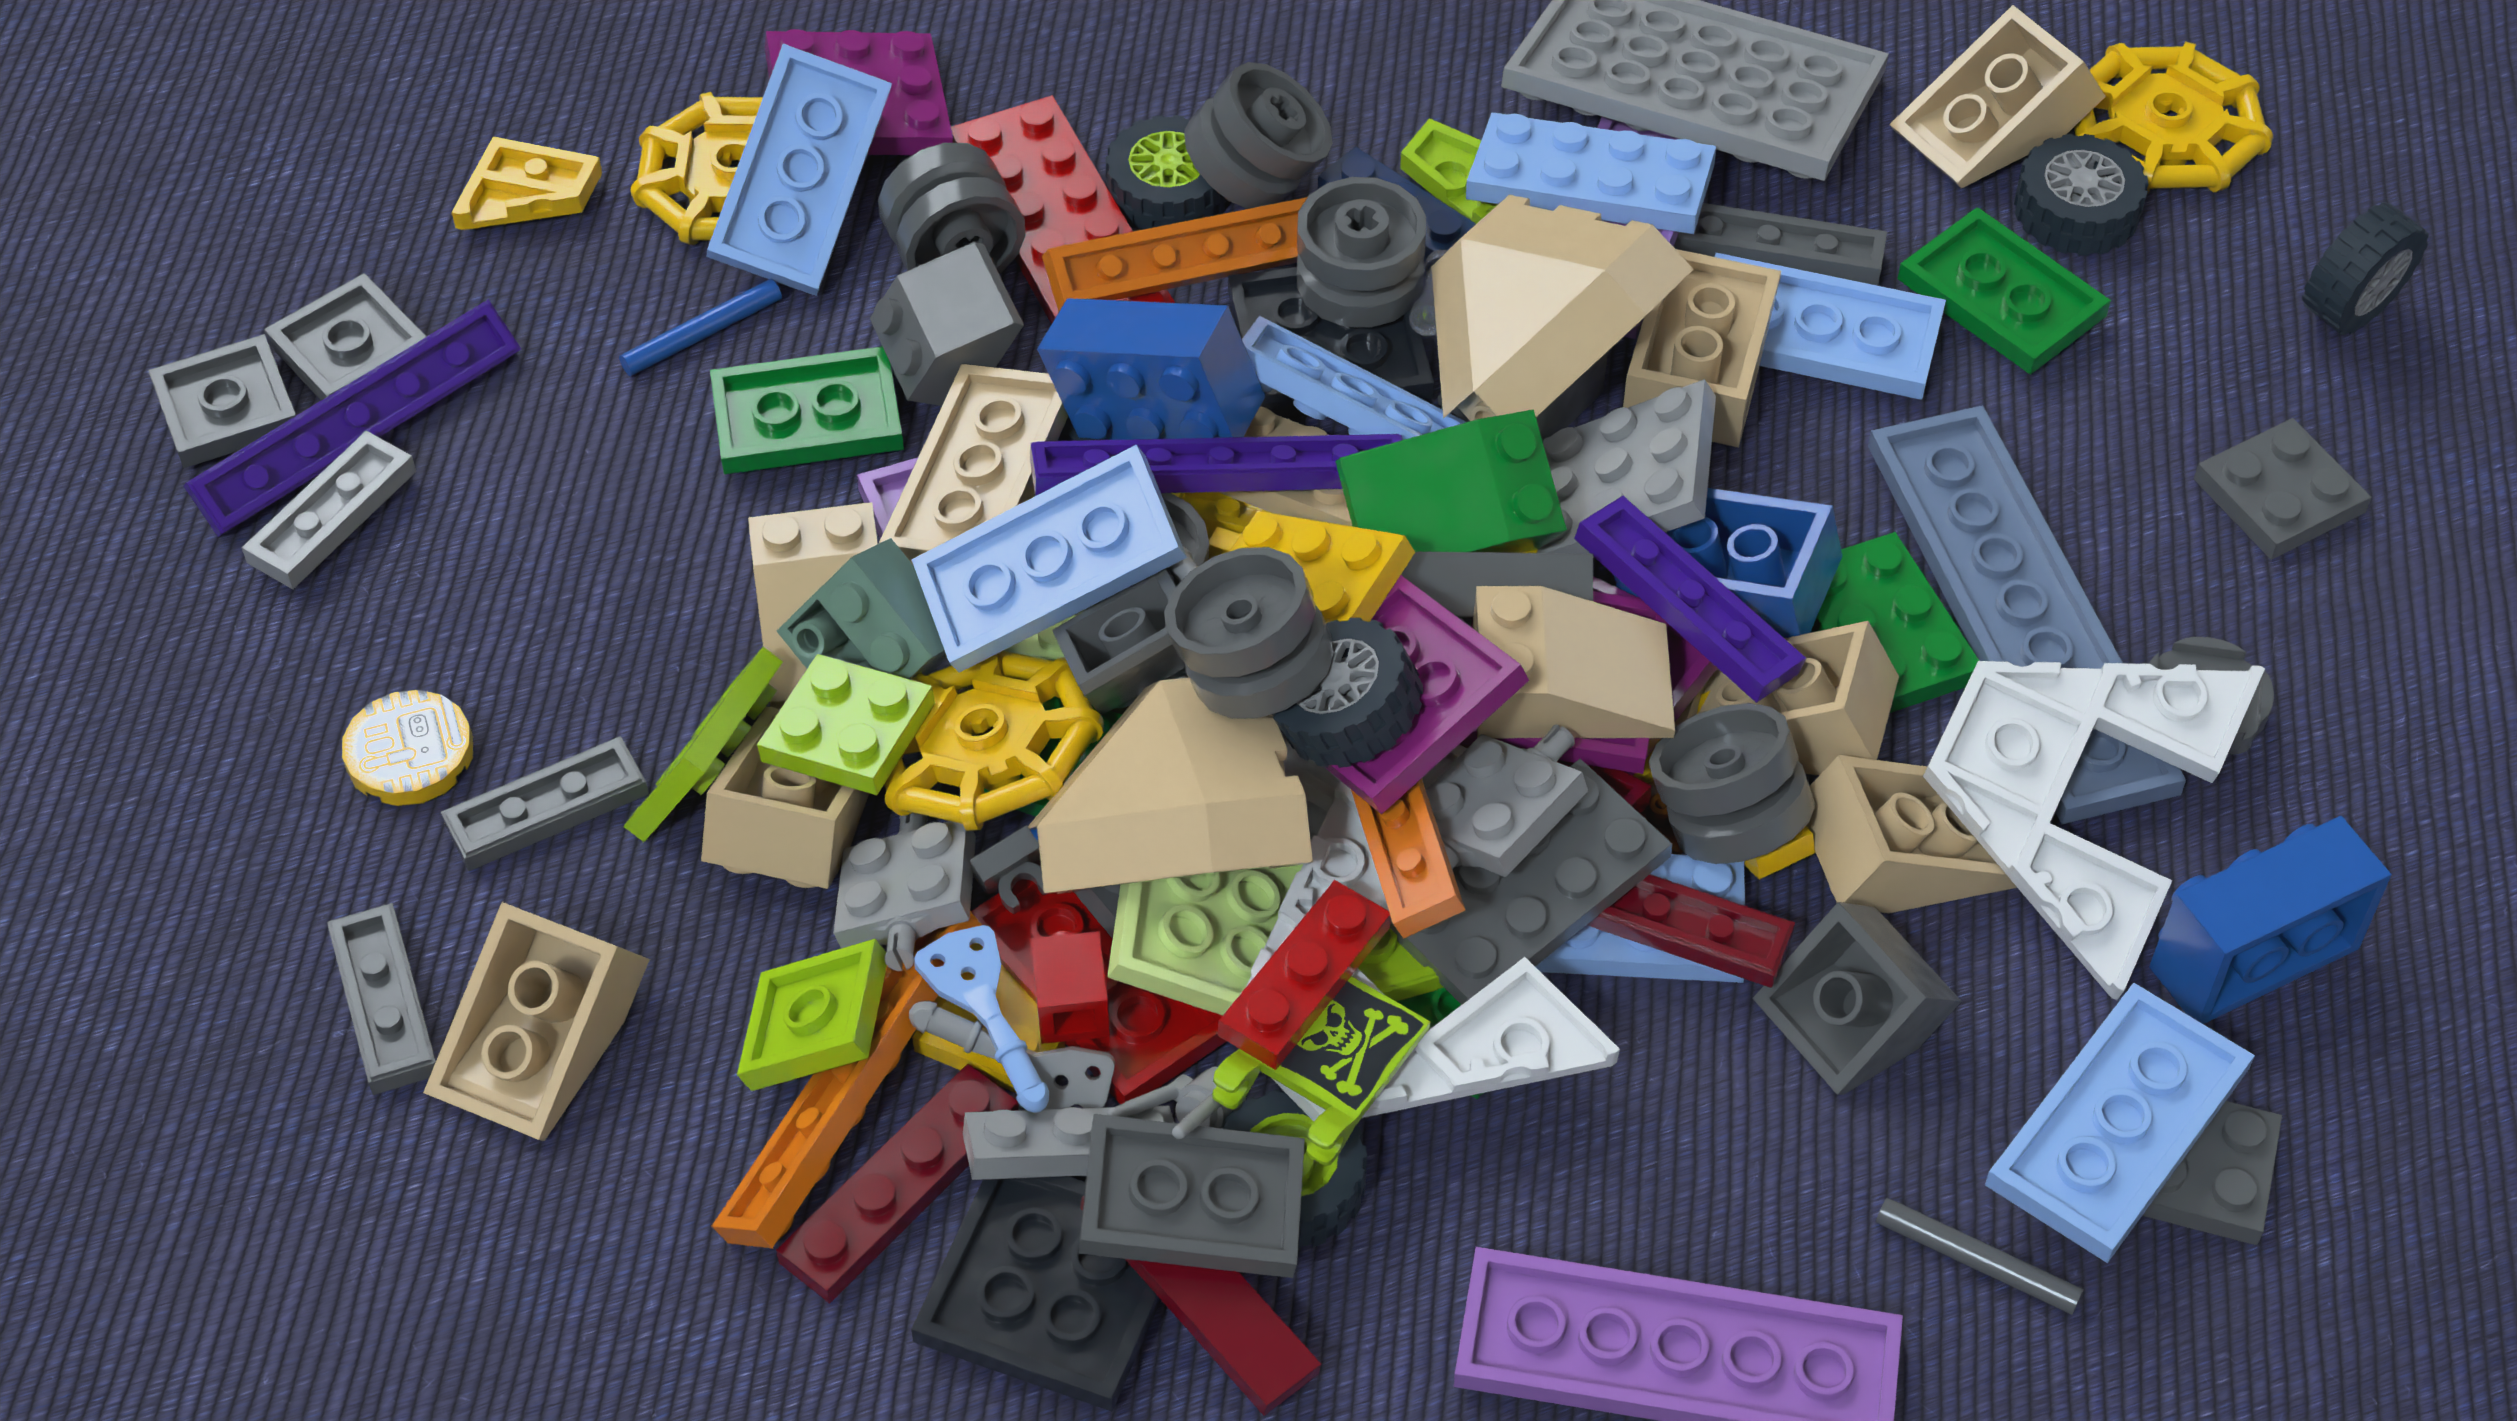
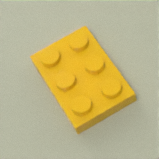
M1261 511L1255 513L1230 550L1269 547L1290 554L1303 568L1313 591L1315 605L1321 610L1326 623L1334 620L1339 622L1348 621L1350 618H1362L1363 621L1370 622L1415 554L1405 535Z

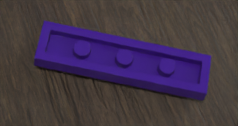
M1619 497L1579 523L1574 539L1590 554H1593L1602 565L1753 701L1758 703L1800 673L1806 657L1626 497Z

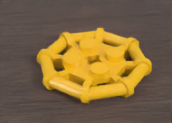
M2186 41L2184 46L2128 48L2124 43L2109 46L2106 49L2105 56L2089 70L2106 96L2094 108L2108 110L2110 119L2096 123L2092 109L2074 126L2075 135L2083 136L2088 134L2095 135V138L2102 140L2106 138L2115 143L2120 141L2144 155V161L2134 155L2132 157L2136 161H2140L2144 167L2143 174L2148 177L2147 193L2153 188L2207 187L2212 192L2224 190L2229 187L2231 178L2256 155L2264 154L2270 149L2273 140V133L2265 125L2257 96L2260 88L2259 83L2251 75L2237 74L2195 50L2196 44ZM2152 69H2167L2166 73L2151 74ZM2113 78H2122L2115 86L2107 84ZM2232 105L2233 108H2237L2239 116L2229 115L2228 108L2224 111L2222 106ZM2172 110L2177 113V116H2168L2162 113ZM2222 139L2235 143L2222 156L2214 147ZM2187 160H2193L2196 165L2185 164L2187 163Z
M711 92L699 95L700 100L663 124L658 127L648 126L639 137L642 151L638 176L630 189L635 204L641 208H648L678 233L679 240L683 243L696 245L699 240H711L719 217H711L713 212H721L737 167H728H730L733 160L741 159L763 97H714ZM704 125L705 132L693 139L692 132ZM668 156L676 158L674 168L662 169L664 159ZM680 191L684 193L689 199L687 210L669 196Z
M1003 650L960 673L953 666L926 676L920 673L911 680L931 685L935 704L903 755L921 752L923 759L906 769L902 757L900 758L884 784L886 789L885 803L888 808L900 816L917 813L963 824L966 831L981 830L985 821L1044 798L1051 800L1064 786V782L1089 744L1101 738L1104 719L1099 712L1093 709L1091 703L1084 696L1065 657L1052 661ZM973 685L974 689L957 694L958 690ZM1054 696L1061 699L1064 707L1045 711L1043 707L1044 702ZM991 727H993V729H992L990 732H988V733H986V734H984V735L972 736V735L984 733L985 731H987L988 729H990ZM1050 738H1062L1047 762H1045L1039 755ZM1020 774H1022L1025 778L1019 780ZM937 782L960 787V796L930 789Z

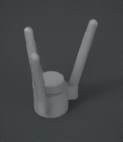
M1211 1067L1194 1080L1182 1074L1167 1086L1109 1109L1107 1115L1118 1117L1133 1116L1168 1101L1175 1100L1177 1102L1175 1111L1179 1123L1173 1128L1172 1135L1176 1139H1182L1198 1126L1223 1129L1226 1117L1232 1111H1238L1242 1107V1103L1236 1109H1229L1212 1098L1213 1089L1216 1088L1213 1077L1218 1067Z

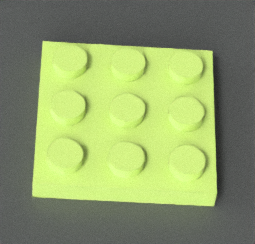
M1303 864L1270 869L1269 867L1224 871L1120 884L1107 977L1224 1015L1246 988L1251 977V969L1261 948L1264 949L1278 919V911L1296 873L1301 870Z

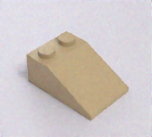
M2012 5L1890 123V126L1960 188H1964L2029 155L2030 150L2035 146H2041L2044 140L2052 137L2053 139L2060 138L2062 135L2067 134L2106 96L2083 60Z
M1677 250L1693 270L1644 317L1627 373L1623 407L1629 408L1658 397L1671 388H1682L1705 379L1716 395L1712 442L1739 447L1751 404L1781 271Z
M872 502L748 518L763 647L783 661L769 681V684L777 690L770 700L771 708H782L807 670L777 633V630L851 557L878 544Z
M1476 586L1473 629L1519 662L1529 679L1521 689L1477 728V738L1481 734L1491 738H1543L1551 730L1552 726L1556 724L1560 728L1562 726L1565 727L1574 738H1674L1675 722L1666 624L1543 586Z
M1869 621L1784 638L1805 656L1806 660L1797 676L1758 703L1753 701L1717 668L1675 722V726L1696 715L1700 695L1708 691L1710 693L1699 713L1724 705L1743 703L1770 706L1786 717L1798 753V762L1802 764L1805 773L1821 775L1838 755L1877 760L1899 675Z
M765 707L707 792L701 861L721 865L733 873H757L785 879L788 883L801 888L821 887L828 889L842 866L844 848L851 846L869 793L761 762L757 744L780 711V709Z
M1838 755L1810 785L1815 807L1806 827L1813 833L1814 850L1837 903L1844 902L1876 907L1882 913H1894L2017 888V886L1923 777L1927 769L1926 766Z
M502 902L423 1093L535 1139L545 1141L625 1022L650 959Z

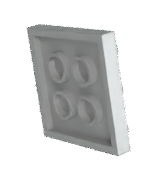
M1705 379L1682 388H1671L1658 397L1629 408H1617L1602 418L1575 428L1567 427L1561 429L1551 437L1544 439V449L1567 530L1539 548L1537 553L1590 554L1574 539L1579 523L1621 496L1626 497L1664 532L1705 518L1716 395Z

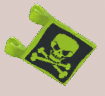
M1351 976L1276 1070L1238 1049L1228 1056L1214 1072L1213 1082L1216 1088L1213 1089L1212 1098L1226 1108L1236 1109L1248 1094L1261 1071L1326 1110L1317 1117L1309 1128L1308 1139L1311 1143L1307 1146L1306 1154L1322 1165H1331L1341 1152L1354 1127L1430 1028V1021Z

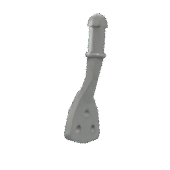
M920 1001L915 1003L909 1010L911 1024L924 1034L926 1031L963 1047L966 1053H971L972 1051L995 1059L996 1050L988 1030L980 1021L974 1023L937 1007V1003L932 1001ZM1074 1046L1044 1052L1026 1050L1041 1081L1047 1084L1049 1090V1102L1044 1110L1064 1109L1074 1104L1080 1105L1083 1108H1102L1108 1098L1116 1064L1114 1057L1109 1052ZM1096 1066L1100 1069L1101 1074L1097 1077H1091L1087 1072V1068ZM1064 1075L1069 1082L1065 1086H1059L1055 1081V1077Z

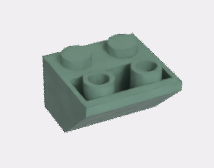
M892 538L851 557L777 630V633L806 668L809 667L815 656L820 654L911 680L920 673L925 676L930 674L947 658L914 565Z

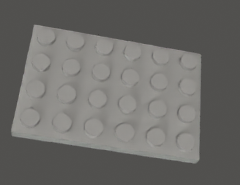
M1552 0L1504 67L1501 87L1520 92L1521 95L1528 99L1547 100L1572 107L1576 112L1583 115H1599L1620 121L1635 130H1651L1678 139H1688L1700 144L1714 145L1716 150L1733 154L1739 160L1761 162L1785 169L1796 177L1816 178L1825 181L1885 73L1889 53L1700 0Z

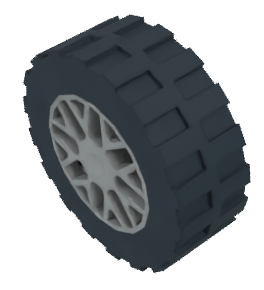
M2065 134L2060 138L2053 139L2052 137L2044 140L2041 146H2035L2030 150L2028 159L2025 158L2022 164L2014 205H2016L2015 215L2017 221H2021L2023 224L2022 229L2028 235H2033L2038 243L2045 247L2047 245L2053 247L2061 253L2067 254V252L2077 253L2078 256H2089L2090 253H2099L2100 255L2108 253L2114 247L2120 248L2126 244L2129 236L2133 237L2137 230L2147 196L2148 177L2143 174L2144 167L2141 162L2136 161L2129 150L2120 148L2111 140L2106 138L2102 140L2095 138V135L2088 134L2083 136Z
M2381 202L2378 206L2374 205L2367 212L2360 214L2354 219L2353 223L2345 228L2337 236L2338 238L2324 252L2323 257L2311 272L2312 275L2304 287L2305 293L2302 295L2303 305L2341 335L2356 332L2357 329L2365 326L2375 316H2378L2395 299L2414 274L2413 272L2424 257V251L2428 247L2429 242L2427 239L2429 238V233L2426 229L2391 203Z
M1350 618L1348 621L1339 622L1334 620L1326 623L1331 633L1334 656L1327 675L1310 695L1288 709L1272 714L1292 749H1295L1299 757L1307 762L1312 760L1317 766L1326 768L1329 765H1338L1339 768L1350 767L1352 763L1359 761L1367 762L1374 759V755L1383 750L1388 751L1397 744L1396 740L1403 733L1406 734L1412 727V720L1415 714H1419L1422 705L1419 699L1420 694H1423V684L1418 677L1419 673L1397 635L1390 628L1386 630L1381 622L1375 620L1367 622L1363 621L1362 618Z

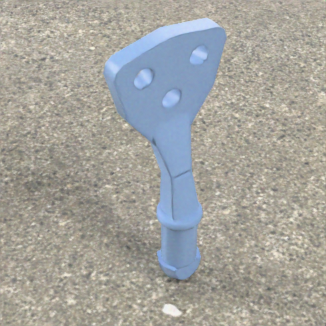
M981 925L950 932L918 951L914 957V967L938 996L973 1013L988 1030L996 1050L995 1059L1003 1065L1017 1093L1016 1100L1020 1106L1033 1113L1043 1111L1049 1102L1047 1084L1041 1081L1026 1052V1042L1019 1039L1003 1017L996 998L1001 961L994 931L989 926ZM979 943L983 946V949L974 951L970 948V945ZM934 959H941L944 962V965L941 967H934L931 964V961ZM964 972H970L975 978L967 981L961 975Z

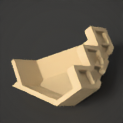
M1508 195L1431 267L1443 419L1456 407L1470 421L1533 409L1537 417L1653 310L1693 268L1653 224L1631 220L1626 226L1602 221L1600 213L1559 205L1552 211L1530 206V199Z
M1189 678L1160 680L1145 687L1063 784L1064 786L1051 798L1028 826L1030 830L1037 829L1044 893L1057 892V894H1063L1087 888L1264 867H1269V869L1290 867L1313 862L1306 795L1298 776L1285 777L1284 760H1286L1288 749L1272 714L1261 718L1231 719L1212 712L1197 696Z

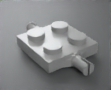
M1557 724L1553 725L1551 730L1533 748L1528 749L1518 748L1481 734L1427 788L1426 793L1452 869L1455 866L1461 865L1481 867L1506 877L1588 792L1581 771L1557 762L1575 744L1573 735L1565 727L1562 726L1560 728Z
M911 813L899 817L900 827L897 835L883 839H867L856 846L844 848L833 932L841 948L876 939L880 945H887L886 965L892 970L902 971L904 963L907 970L913 966L915 941L919 937L938 928L969 921L973 879L970 859L974 858L976 836L974 831H966L963 824L952 821L926 824L928 816Z

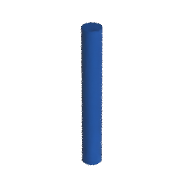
M769 279L619 355L620 363L627 375L631 377L781 300V291L773 279Z

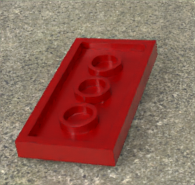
M1025 879L1018 881L1012 889V893L1017 897L1021 911L1016 914L1009 912L1004 907L999 893L971 911L982 925L989 926L994 931L1001 964L1036 1004L1031 938L1049 937L1061 931H1075L1079 933L1100 932L1108 1000L1110 1037L1065 1041L1068 1047L1074 1046L1109 1052L1114 1057L1116 1064L1109 1093L1120 1105L1128 1100L1156 1090L1227 1042L1218 1036V1022L1223 1015L1108 978L1113 939L1074 892L1063 894L1053 892L1043 896L1033 881ZM1096 1066L1088 1067L1095 1077L1101 1074L1100 1069Z

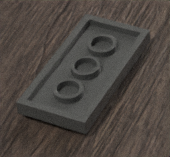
M1581 759L1570 767L1583 773L1588 792L1506 877L1481 867L1455 866L1452 871L1466 909L1465 911L1404 939L1391 919L1390 929L1397 935V942L1423 967L1429 966L1439 977V983L1461 1005L1522 958L1526 957L1534 966L1538 965L1600 915L1602 911L1611 906L1671 857L1672 843Z

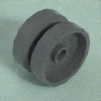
M1247 62L1235 67L1219 85L1214 97L1206 100L1190 118L1184 130L1186 150L1197 171L1218 193L1230 202L1246 209L1285 202L1297 189L1301 178L1311 174L1327 157L1333 144L1331 126L1321 106L1306 88L1285 72L1267 64Z
M942 143L915 153L901 162L885 180L878 198L880 219L890 238L897 245L898 254L907 271L970 243L977 242L985 245L1000 274L1018 255L1026 236L1024 216L1014 198L1006 189V183L986 151L968 143Z
M1348 177L1329 182L1311 193L1298 211L1297 289L1305 305L1322 319L1345 327H1374L1397 320L1413 309L1423 292L1426 214L1417 198L1400 185L1373 177Z
M1269 547L1239 548L1212 557L1185 576L1172 591L1164 611L1167 633L1178 656L1185 663L1186 673L1197 696L1210 711L1231 719L1261 718L1288 709L1311 694L1327 675L1334 656L1331 633L1321 610L1315 605L1313 591L1303 568L1290 554Z
M1759 704L1724 705L1696 714L1675 726L1674 738H1662L1656 744L1649 760L1652 777L1661 801L1667 805L1670 825L1678 846L1693 860L1712 864L1743 862L1772 852L1792 840L1809 823L1815 802L1803 766L1798 762L1799 757L1784 715L1770 706Z

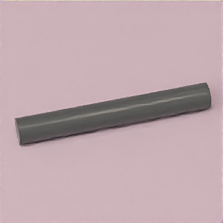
M1888 1197L1885 1199L1877 1216V1224L2073 1315L2084 1289Z

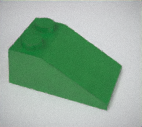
M1534 409L1476 419L1340 457L1335 461L1352 526L1405 535L1415 552L1523 553L1538 550L1567 530Z

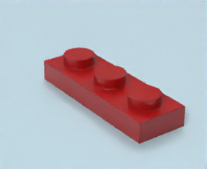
M1334 880L1219 1019L1218 1036L1276 1070L1390 929V912Z

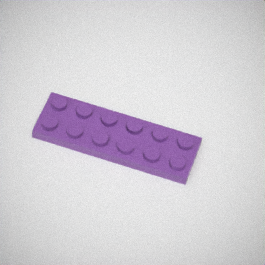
M1476 1247L1455 1369L1454 1387L1658 1421H1894L1903 1315Z

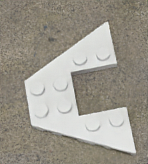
M1978 661L1923 777L2108 995L2118 1000L2125 990L2172 880L2051 824L2050 821L2093 728L2213 783L2220 773L2265 668L2251 666L2249 671L2196 670V665L2179 664L2174 669L2161 670L2151 664L2104 663L2101 669L2061 668V663L2034 662L2029 666L2020 667L2009 662Z
M1343 782L1338 783L1335 789V797L1317 836L1314 835L1311 840L1313 862L1303 864L1301 870L1296 873L1278 911V919L1264 949L1261 948L1254 962L1248 984L1334 880L1389 910L1351 789ZM1524 957L1428 1030L1362 1118L1611 1067L1617 1063L1620 1049ZM1357 968L1352 977L1382 993ZM1274 1080L1313 1121L1326 1111Z

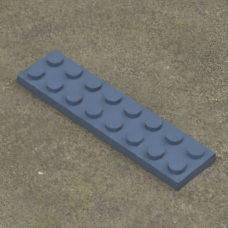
M1983 405L1871 430L1868 448L1970 647L1979 661L2009 662L2020 667L2029 666L2034 662L2061 663V668L2101 669L2104 663H2122ZM2093 728L2055 813L2061 824H2066L2180 796L2186 779L2180 768Z

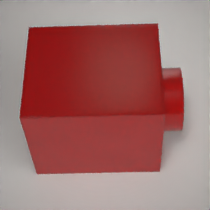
M1061 931L1049 937L1031 938L1041 1044L1110 1037L1108 1000L1100 932L1079 933L1075 931Z

